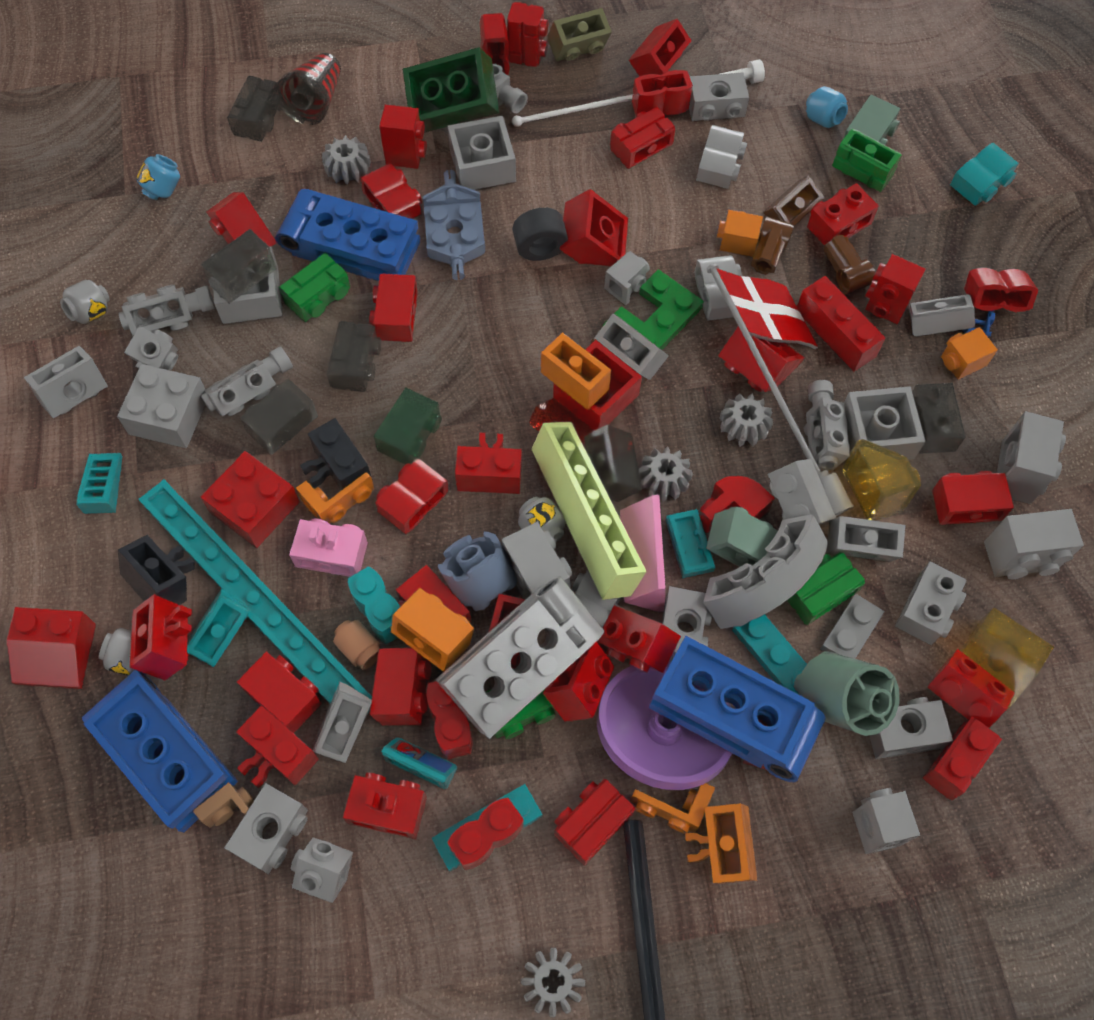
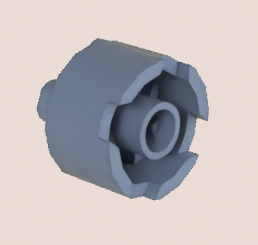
M484 532V537L473 540L470 535H467L454 542L444 551L443 555L446 559L443 564H438V568L452 593L463 605L472 606L475 611L488 607L491 600L498 597L504 591L514 588L517 582L510 559L497 536L490 532Z

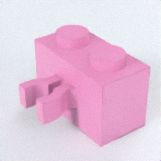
M313 518L310 521L300 519L289 555L297 568L351 577L361 571L368 542L364 530L355 525L343 524L342 526H336L317 518Z

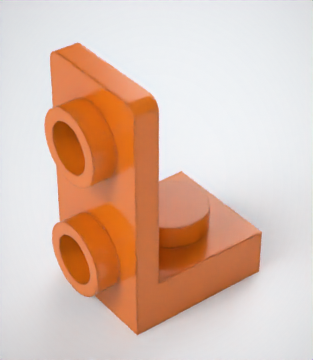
M366 472L331 499H328L319 487L313 489L307 481L296 487L301 502L317 519L325 520L330 524L342 519L346 511L356 503L359 504L367 500L374 490L371 476Z
M705 783L700 785L697 791L691 788L682 807L688 810L687 813L636 789L630 802L635 804L636 811L644 816L654 818L655 815H658L668 820L667 825L680 833L686 834L688 831L695 833L705 814L704 807L708 806L715 787Z

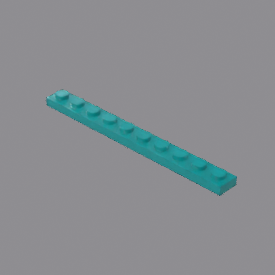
M165 479L138 499L222 590L251 609L247 617L289 662L319 689L318 692L329 704L333 699L339 682L349 685L372 700V696Z

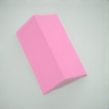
M652 495L620 510V520L647 571L632 596L624 597V602L656 612H664L665 575L659 495Z

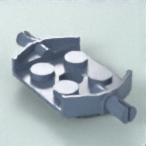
M446 170L444 172L445 185L423 196L427 255L431 259L450 264L454 280H458L457 270H459V277L462 280L465 277L463 267L465 263L485 253L480 192L456 184L455 171L450 170L451 179H449V172ZM458 227L461 228V231L452 234L448 232V229Z

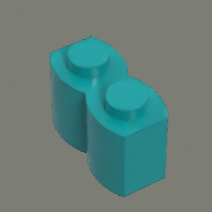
M991 143L955 173L950 185L976 206L982 201L988 202L991 200L1001 185L1003 187L1008 186L1017 175L1014 171L1019 163L995 143Z
M368 566L349 577L348 586L357 608L368 618L375 636L384 644H389L398 638L391 633L393 614L400 606L391 595L387 594L381 576Z

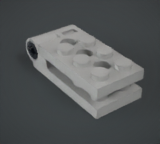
M558 576L543 587L538 588L435 680L477 730L490 739L603 635L604 629L561 576ZM544 629L546 640L539 646L537 637L539 632ZM519 652L520 663L515 669H512L511 659L514 654ZM493 676L495 681L494 687L491 691L485 693L483 689L484 683L489 677Z

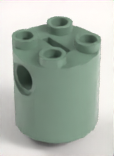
M828 651L822 652L810 660L794 682L795 690L799 695L814 702V706L826 716L825 722L864 736L878 734L887 728L896 716L899 706V687L895 676L887 668Z

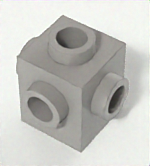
M141 326L138 327L124 352L131 359L137 361L135 367L138 369L141 364L172 370L178 360V354H176L178 348L171 343L173 340L171 336L156 329L155 333H152Z
M313 837L304 850L299 849L294 856L291 865V871L295 872L292 888L333 903L347 881L353 852Z

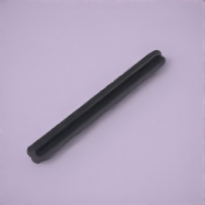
M637 819L624 822L623 828L644 1020H665L643 822Z

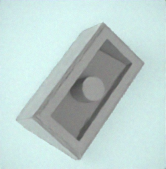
M969 294L909 304L914 336L963 330L975 326L974 306Z
M339 682L315 738L313 752L346 763L372 700L349 685Z

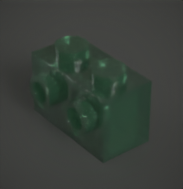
M405 387L373 436L377 451L405 465L408 463L412 464L415 457L419 458L423 454L429 435L435 433L441 424L442 417L440 416L438 402Z

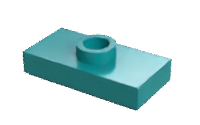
M698 510L667 515L665 521L682 578L714 572L715 564L710 550L706 549L708 542Z

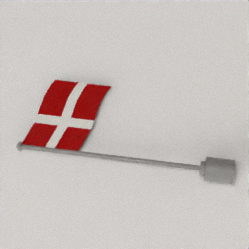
M710 264L707 267V273H712L806 458L812 459L835 516L852 509L854 506L837 473L829 474L828 470L820 471L751 337L754 336L772 342L798 343L813 349L818 348L787 287L769 279L739 276L718 269L717 264Z

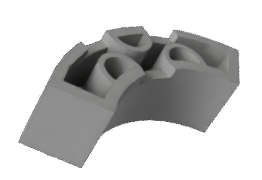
M810 514L782 520L777 534L765 548L767 554L753 566L746 563L731 572L709 579L703 602L720 629L743 626L748 621L770 612L792 597L810 579L822 562L828 545V541L815 516Z

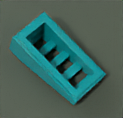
M121 453L89 454L76 504L84 514L116 513L123 457ZM111 462V466L97 467V463ZM96 473H108V476H96ZM95 483H106L105 486H94ZM93 493H103V496H93Z

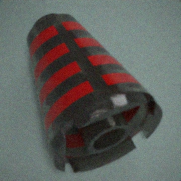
M320 53L283 75L275 87V93L278 91L279 94L277 101L282 110L290 118L301 124L305 121L311 122L310 125L320 123L328 113L341 73L339 61L329 53Z

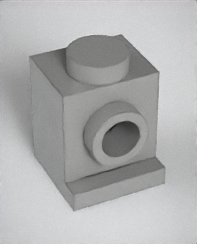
M628 251L606 271L604 289L624 305H627L630 302L631 293L633 291L638 292L640 287L646 282L645 276L650 270L649 264L642 257H637L634 253Z

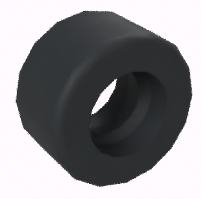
M548 207L528 210L514 221L512 227L519 255L531 261H542L562 252L560 246L568 240L562 215L557 210Z

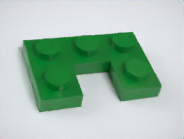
M658 269L640 287L639 291L642 297L657 306L658 309L645 322L622 306L614 314L663 350L703 308L704 301Z

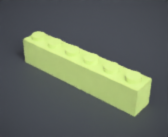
M571 422L543 423L532 446V452L564 516V520L602 600L632 596L647 571Z

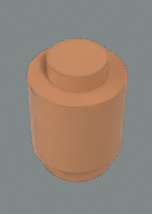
M346 620L336 628L334 632L336 636L333 643L355 667L359 666L362 670H366L377 662L380 643L359 620L352 622Z

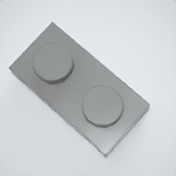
M855 594L820 649L824 652L828 651L855 659L885 611Z

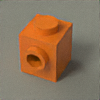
M728 210L726 221L720 220L716 237L722 239L720 250L753 257L763 216Z
M978 327L964 335L958 333L951 337L946 343L947 347L941 358L945 367L952 371L959 380L988 366L998 349L983 330Z

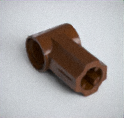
M766 216L759 235V244L756 247L751 266L755 268L756 272L764 275L775 272L782 251L787 248L794 228L793 224Z
M839 235L833 237L830 242L825 244L823 251L836 270V280L843 293L848 294L871 285L875 275L874 267L867 259L861 260L848 237Z

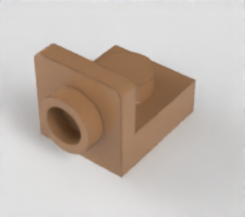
M228 782L194 809L193 812L203 824L211 828L214 824L219 826L226 822L234 814L233 809L237 806L246 815L254 799L243 786L237 790Z

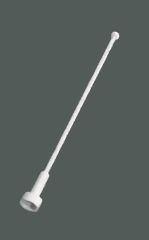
M760 59L749 61L747 68L719 73L743 72L745 80L749 79L751 84L763 82L765 78L764 65ZM633 94L525 117L516 115L512 118V124L519 127L524 122L632 100Z

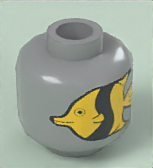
M83 280L67 287L63 291V298L60 300V304L64 313L71 321L76 320L78 323L87 324L107 313V302L110 298L102 285L97 286L91 280Z
M533 497L520 508L518 524L521 529L538 522L543 531L548 530L555 543L564 535L563 528L566 524L564 516L550 498Z
M118 628L113 634L107 633L99 653V659L103 660V666L106 670L126 676L135 670L129 668L132 631Z

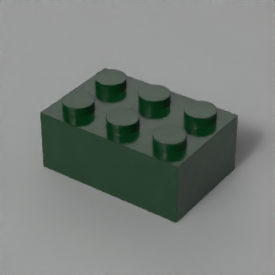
M480 47L402 69L407 106L419 108L420 121H424L425 125L424 133L499 113L492 58Z

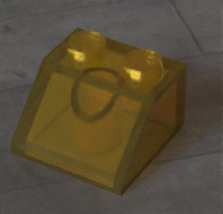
M864 439L856 442L850 457H848L842 468L867 520L877 521L902 513L921 487L920 475L917 469L911 466L906 456Z
M993 607L979 621L960 651L1015 692L1007 708L1008 710L1039 673L1054 646Z

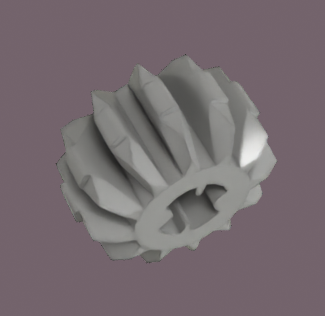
M346 135L343 140L334 138L333 144H325V152L322 153L325 172L328 177H333L336 183L344 180L347 185L350 180H355L359 183L360 176L367 175L371 163L370 155H368L365 143H360L357 137L351 140Z
M739 393L735 401L729 399L725 403V409L721 411L719 418L722 422L720 426L721 432H728V442L736 438L739 440L740 447L744 445L745 441H748L753 447L757 444L758 439L763 441L767 438L768 431L771 430L773 425V419L770 418L772 408L764 407V398L755 401L753 393L747 399Z
M668 446L664 448L663 453L654 448L651 456L645 455L642 459V466L639 468L638 476L642 479L640 483L642 489H650L649 496L660 494V498L664 502L667 499V495L672 496L676 500L679 498L680 491L686 492L688 490L693 472L689 469V459H681L682 453L680 450L671 454Z
M551 948L550 961L546 962L543 953L538 951L536 959L541 966L537 968L532 963L527 962L525 964V969L534 974L535 978H521V985L534 986L535 989L527 992L524 995L525 1001H531L537 995L541 998L535 1006V1012L540 1013L545 1002L550 1003L549 1016L555 1017L557 1012L556 1003L560 1002L565 1014L571 1012V1008L565 998L568 996L575 1002L579 1003L582 997L580 994L571 990L572 986L584 987L585 980L581 978L572 979V975L578 973L582 966L580 963H577L570 969L566 967L571 959V953L566 952L562 961L558 962L556 961L557 949ZM552 971L558 972L557 978L562 977L564 981V986H558L554 994L548 993L549 987L544 988L542 985V979H547Z

